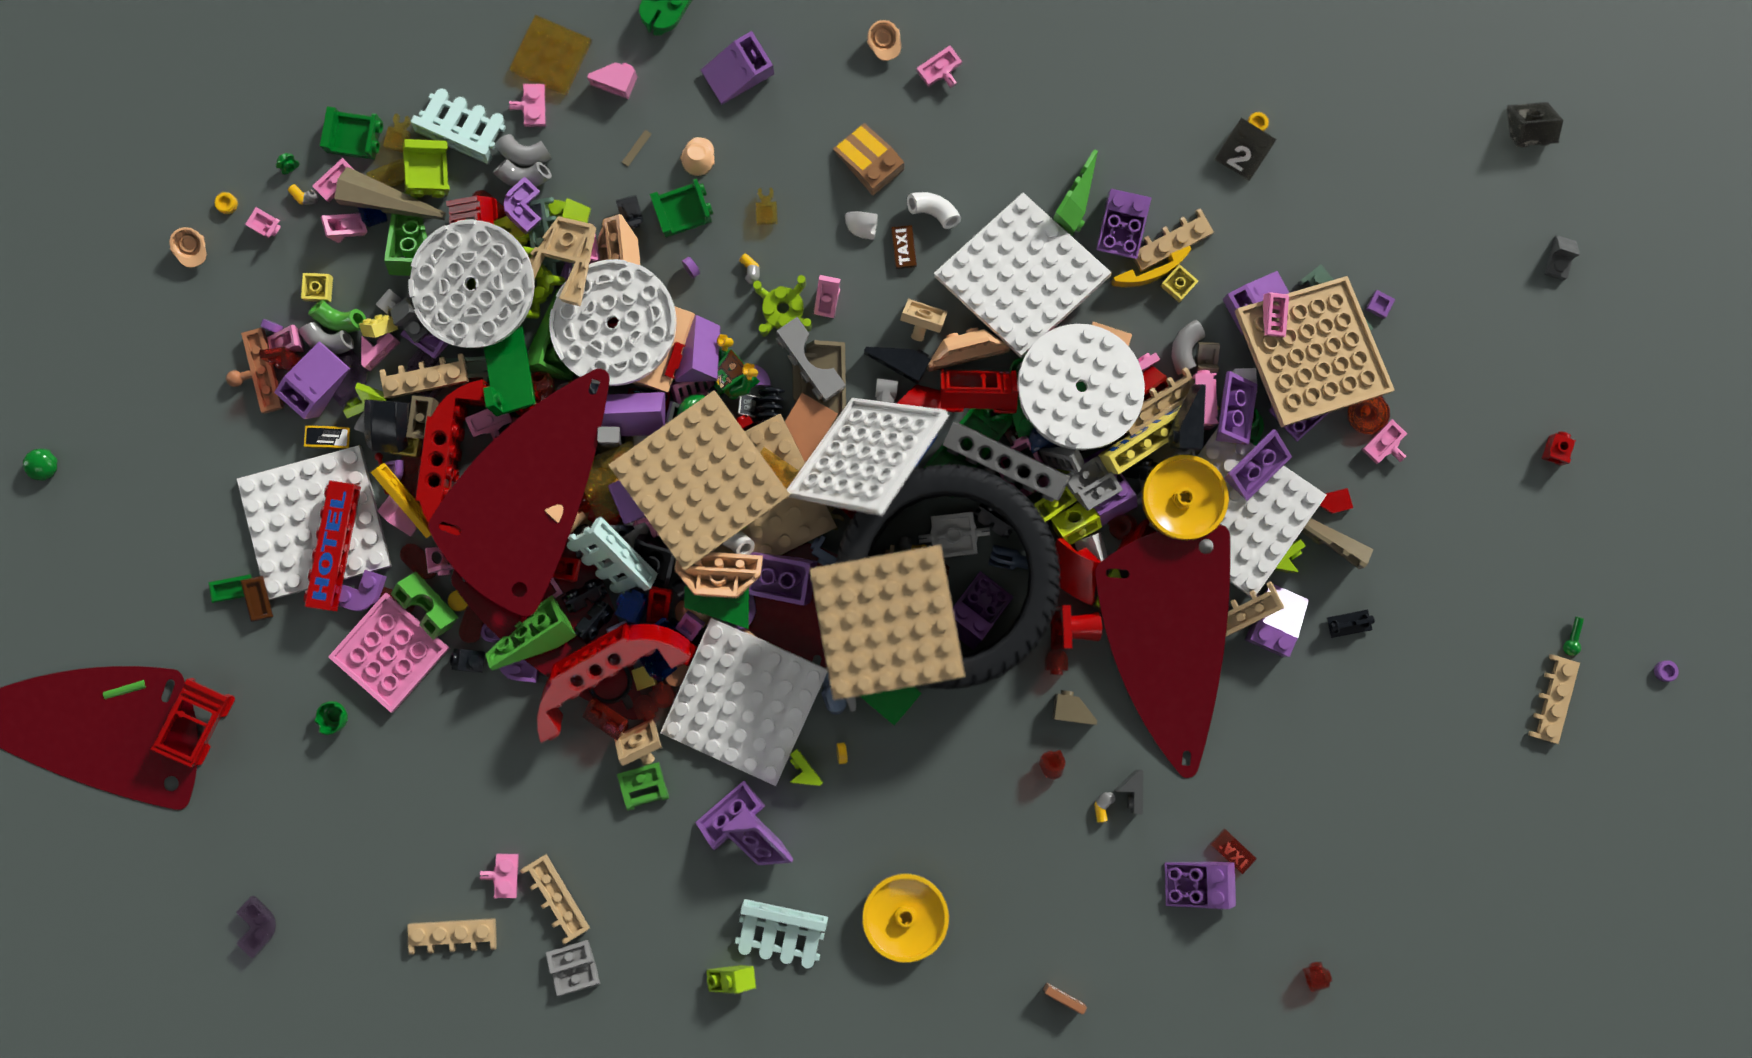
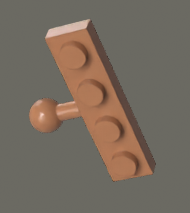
M257 328L241 333L250 370L244 372L230 371L226 375V382L232 387H238L244 380L252 378L261 413L266 414L283 409L282 399L274 393L278 387V381L272 357L270 356L265 329Z

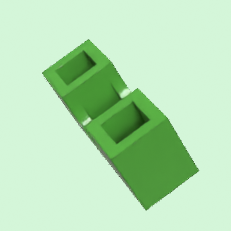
M417 572L399 581L391 592V595L404 609L411 605H418L426 611V615L419 625L433 640L451 629L459 618L453 609L449 608L439 594L435 593L426 583L425 579L420 577Z

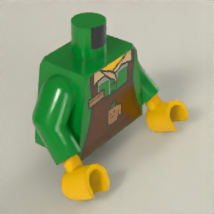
M720 334L717 337V343L721 347L719 349L718 379L715 381L716 384L707 392L711 393L715 390L719 397L725 393L731 400H735L740 396L749 394L750 389L760 382L757 379L758 370L754 369V364H744L732 349H728V347L733 345V339L728 338L727 335Z

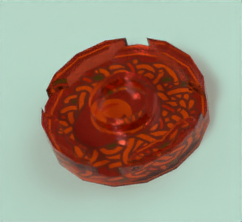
M1382 396L1351 405L1348 409L1350 425L1362 434L1377 433L1388 423L1390 418V408Z

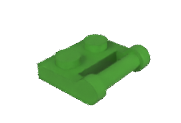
M659 762L617 774L627 811L633 810L634 807L660 799L663 801L669 799ZM658 785L659 791L631 798V792Z

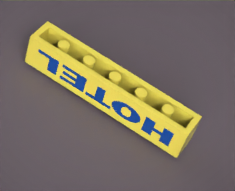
M1181 405L1132 436H1126L1098 454L1108 473L1120 474L1168 443L1171 425Z

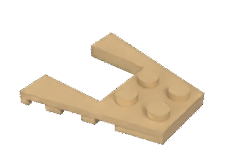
M558 216L542 237L544 240L538 248L535 247L530 253L532 255L530 262L533 268L534 279L545 257L573 263L574 266L559 299L564 303L581 306L596 227L593 224Z

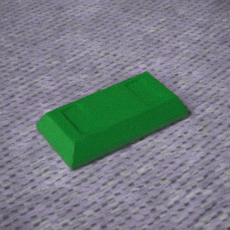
M251 574L208 582L211 602L215 603L245 597L241 580L252 578Z

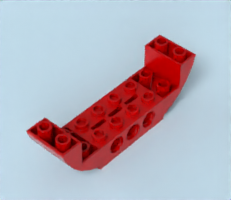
M484 380L470 382L457 388L443 399L432 416H427L416 501L420 502L428 523L442 500L459 479L457 465L458 461H461L462 458L460 443L464 440L465 436L463 421L468 414L465 406L486 407L483 388L490 385ZM445 522L439 524V529L454 535L461 534V528L457 526H449Z
M626 622L553 664L551 675L548 677L543 689L537 716V730L540 742L551 741L559 735L563 714L559 707L564 701L569 698L575 699L588 687L590 689L596 687L600 680L615 676L621 668L634 665L640 657L644 655L646 657L650 656L656 651V648L659 649L671 668L682 666L690 658V641L680 633L667 627L654 624L628 625Z

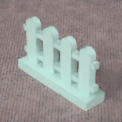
M438 89L435 94L431 93L429 95V100L431 101L426 110H421L419 117L414 115L410 121L414 132L432 140L447 141L448 147L489 164L492 159L490 148H495L494 140L499 131L504 132L506 129L505 125H503V116L495 113L489 119L485 117L486 112L481 105L474 106L472 111L466 109L467 102L463 97H457L454 102L448 101V92L445 89ZM444 106L450 108L444 119L438 118ZM462 115L468 116L462 128L456 126ZM480 124H486L481 136L476 135L475 133Z
M602 517L595 519L592 527H586L582 534L576 536L573 533L568 537V549L571 551L580 550L583 553L581 561L585 565L590 566L594 564L598 568L595 573L598 578L603 580L609 578L612 581L609 587L612 592L627 594L631 588L636 586L644 591L651 589L657 573ZM593 544L597 546V548L592 550L588 548V546ZM608 558L611 560V562L606 564L602 562L603 560ZM622 572L625 574V576L620 578L616 576L617 574Z
M744 899L741 914L745 916L741 915L739 921L743 923L741 937L736 936L735 943L739 944L738 950L742 955L749 954L751 948L755 947L760 948L759 955L762 959H769L773 951L781 953L780 959L784 964L791 963L794 956L802 957L801 964L804 968H811L815 960L819 961L820 954L816 952L819 939H824L825 933L821 931L825 932L827 916ZM756 926L764 927L762 941L753 940ZM777 930L785 932L783 946L774 944ZM798 935L806 936L804 951L795 949Z

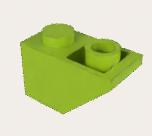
M737 965L706 970L709 992L737 994L756 988L754 966Z

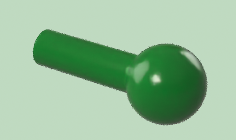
M1575 616L1570 639L1563 645L1564 652L1569 656H1576L1581 651V645L1578 641L1584 621L1582 617Z

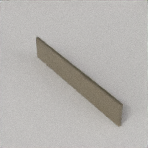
M645 130L622 161L623 164L626 166L630 165L651 136L650 132Z

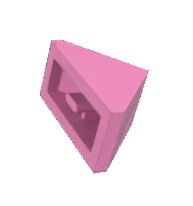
M389 495L377 512L387 522L407 535L412 536L417 527Z

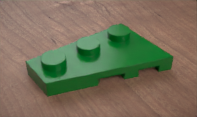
M687 586L684 587V608L749 629V588L738 598L697 596Z

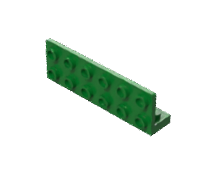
M521 324L506 339L494 345L484 347L490 383L489 387L483 388L486 408L496 417L536 405L523 325Z

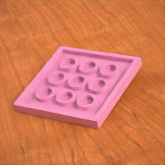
M384 593L328 657L388 711L393 713L450 647L438 637L433 640L419 625L420 621L404 609L392 596Z

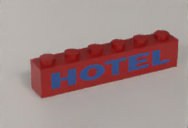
M329 480V484L325 487V504L320 511L322 520L316 532L317 546L312 552V559L314 561L308 573V580L310 582L304 594L305 607L330 611L338 610L361 487L358 485Z

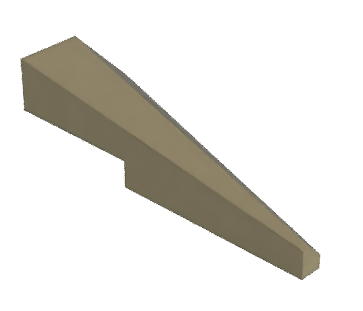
M346 167L337 180L334 199L339 205L379 209L383 213L445 220V212L352 168Z
M1310 518L1301 531L1318 545L1325 543L1358 569L1366 567L1374 550Z

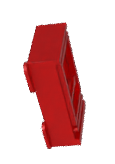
M476 195L446 201V206L449 207V224L475 217V220L494 224V221L498 219L496 198Z
M941 369L940 404L942 410H946V412H963L964 408L994 409L995 413L1017 412L1018 390L1016 371L1000 373L999 371L946 370L944 372V369Z
M195 678L186 679L185 685L171 708L165 724L154 745L151 747V750L189 767L203 764L211 748L208 742L221 717L228 715L235 701L233 695H223L196 683ZM186 701L213 713L208 723L181 711L184 702ZM178 716L205 726L191 757L163 745Z

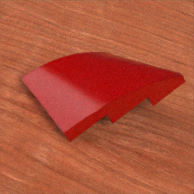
M916 384L897 404L941 409L940 391Z
M1063 538L1057 539L1055 548L1059 558V587L1075 598L1093 605L1096 602L1094 594L1095 587L1097 586L1095 570L1101 561L1087 548L1076 551Z

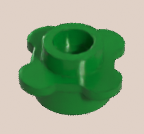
M289 153L280 155L275 164L278 169H281L283 175L289 174L300 165L299 161L295 160L294 156Z

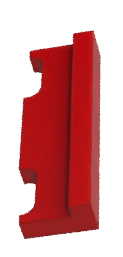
M675 342L664 376L672 379L675 378L673 374L679 368L683 356L681 351L686 345Z

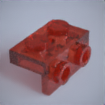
M594 697L588 703L582 716L615 740H618L629 726L627 719Z

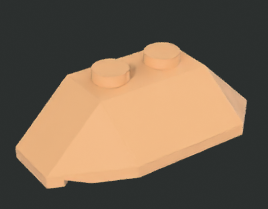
M618 214L603 219V227L597 239L600 261L619 259L640 265L638 238L624 217Z
M972 328L962 335L952 333L942 340L928 364V372L1007 353L1010 347L985 329L978 330V328Z
M710 552L686 570L682 568L676 559L675 571L694 595L738 598L761 577L763 556Z

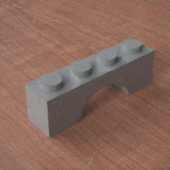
M798 317L777 330V338L775 339L782 349L786 348L789 352V360L794 366L798 365L801 369V377L806 383H811L813 386L812 392L818 400L822 399L825 403L845 389V383L834 368L820 369L813 366L807 360L804 353V345L809 338V332Z

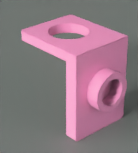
M438 547L425 548L428 573H437L438 576L450 575V571L454 570L451 564L448 565V561ZM434 552H438L442 556V561L439 564L432 561L431 557Z

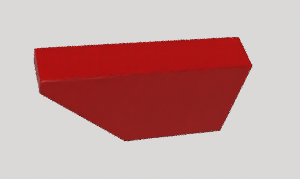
M1348 488L1326 493L1327 496L1320 504V507L1331 514L1353 508Z

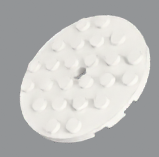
M471 219L459 220L447 226L444 225L423 241L412 260L408 288L409 296L412 298L415 308L414 311L430 333L451 345L465 348H481L501 342L517 330L525 320L532 305L535 282L530 259L514 236L492 223ZM474 278L476 288L469 290L467 282L469 279Z
M608 259L591 263L588 268L581 306L564 303L559 299L566 284L564 282L556 294L557 298L553 309L550 311L549 329L556 353L572 372L581 377L595 369H604L610 377L609 386H621L643 379L663 362L675 338L676 311L667 288L651 271L641 265L619 259ZM613 317L619 320L618 325L614 329L608 327V321ZM592 379L591 383L599 385L600 381Z
M1069 324L1047 332L1031 346L1019 369L1017 390L1019 391L1020 405L1024 415L1040 435L1050 442L1067 449L1087 450L1107 446L1119 439L1131 428L1142 409L1145 384L1142 369L1135 354L1118 336L1094 325ZM1083 381L1087 390L1085 392L1078 391L1076 388L1077 382Z

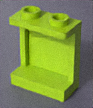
M404 139L405 194H411L412 197L432 195L435 198H443L445 195H448L450 185H448L447 141Z

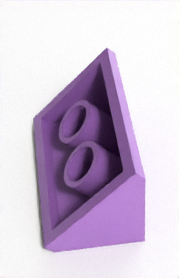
M698 315L694 316L685 342L686 346L681 354L683 356L679 368L676 369L675 382L717 381L720 347L717 343V337L721 331L719 325Z
M1231 371L1226 373L1216 441L1249 445L1258 384Z
M665 392L607 395L601 427H620L621 437L653 434L666 424Z
M1273 429L1224 477V480L1247 501L1292 458L1278 432Z
M745 781L741 782L695 822L713 850L729 838L722 832V829L747 807L756 815L765 807V804Z
M747 807L722 829V832L757 865L791 863L793 861L792 856L782 841Z

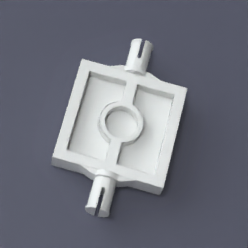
M973 512L931 516V533L918 535V539H920L919 544L932 542L933 546L941 545L943 558L978 554L976 544L978 537L990 536V532H983L989 531L990 528H977L974 523Z

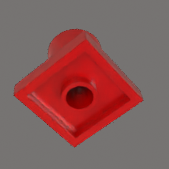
M1071 605L1056 606L1055 613L1050 622L1051 650L1072 648V639L1100 641L1102 636V620L1098 612L1071 616Z

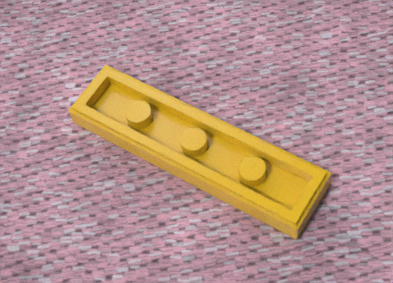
M383 463L370 473L427 539L431 533L421 505L386 464Z

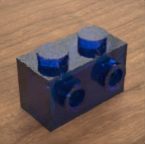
M632 590L631 593L625 591L624 594L621 593L616 602L618 608L615 615L632 623L640 624L648 609L647 595L636 590Z

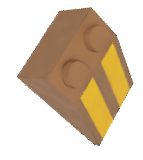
M865 123L833 148V151L872 195L876 194L904 170L905 162L889 144Z

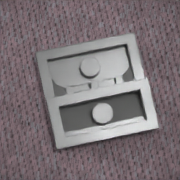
M1098 456L1083 464L1080 472H1069L1067 474L1071 477L1066 486L1087 511L1123 490L1112 472L1108 473Z
M588 940L546 952L550 974L553 975L558 997L600 985L597 967Z

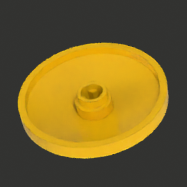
M1177 455L1160 462L1147 476L1142 490V504L1150 523L1162 534L1177 540H1194L1209 534L1221 523L1228 508L1229 494L1223 476L1210 462L1193 455Z
M896 874L882 880L869 893L863 908V927L867 939L877 952L893 961L915 962L926 958L941 945L948 930L949 912L942 893L932 882L915 874Z

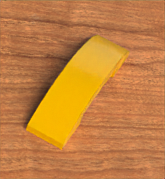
M1187 246L1171 253L1167 258L1168 264L1137 277L1132 269L1113 277L1111 284L1116 287H1136L1157 281L1181 264L1191 251V247Z

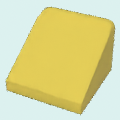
M652 664L631 671L637 691L658 684Z

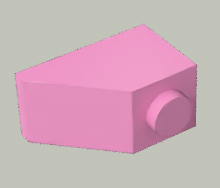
M615 62L589 73L587 78L590 85L629 99L637 80V74L631 65L627 63H622L621 65Z

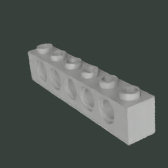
M953 422L943 443V446L947 447V452L956 456L960 453L966 456V461L974 465L981 463L985 465L984 469L993 474L999 472L1004 475L1003 478L1011 483L1018 481L1023 484L1022 488L1034 493L1037 490L1043 493L1041 497L1051 502L1054 499L1059 500L1071 477L958 422ZM967 438L973 444L969 451L963 447V442ZM986 447L992 453L988 460L982 456V450ZM1003 457L1010 459L1011 464L1007 469L1001 466V459ZM1022 466H1027L1030 470L1027 478L1020 475V468ZM1041 475L1048 477V486L1042 487L1039 484V477Z

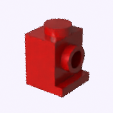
M1561 431L1558 434L1549 435L1541 459L1560 466L1569 464L1576 440L1571 439L1569 433Z

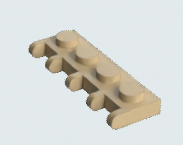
M1200 208L1195 211L1198 216L1197 219L1188 223L1184 217L1180 218L1179 221L1182 226L1169 232L1166 226L1163 227L1161 230L1164 236L1152 242L1149 236L1144 237L1146 245L1139 249L1138 258L1134 259L1140 272L1167 259L1171 253L1187 246H1192L1214 233Z
M463 353L458 354L459 361L446 364L445 358L440 357V365L428 368L425 367L424 361L419 362L420 369L405 372L402 365L398 366L399 374L387 376L385 369L380 370L384 398L389 399L469 382Z
M1185 367L1181 370L1184 377L1176 382L1171 377L1167 378L1168 387L1157 393L1154 388L1149 390L1151 397L1143 402L1138 418L1127 431L1128 435L1132 436L1182 405L1190 387L1195 385L1188 368Z
M1271 581L1267 583L1269 592L1257 596L1256 592L1252 590L1250 591L1252 600L1240 606L1235 599L1231 601L1233 609L1228 611L1226 637L1285 609Z
M1550 654L1549 659L1555 661L1552 674L1544 673V677L1550 679L1547 694L1539 693L1538 696L1545 699L1541 714L1534 713L1533 715L1534 718L1540 719L1537 731H1529L1528 736L1559 744L1580 663Z
M547 854L520 870L522 874L529 870L536 882L530 886V889L534 890L539 887L547 902L541 905L542 909L550 906L558 920L552 923L553 928L561 924L568 937L562 940L563 945L590 928Z
M496 918L408 924L409 955L415 954V946L428 945V953H434V945L449 944L450 952H455L456 944L471 943L472 951H477V942H490L491 950H496L497 947Z

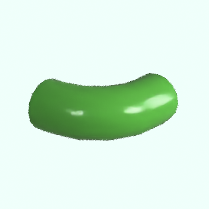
M324 300L317 302L308 312V315L323 327L335 332H340L341 330L347 333L361 330L359 324L366 319L365 314L358 309L341 312L332 308Z

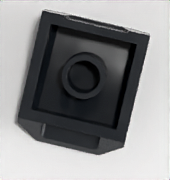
M365 399V442L372 451L399 453L409 447V438L406 437L411 403Z
M639 534L635 539L633 549L657 573L652 586L668 589L676 558L661 538H653L650 534Z

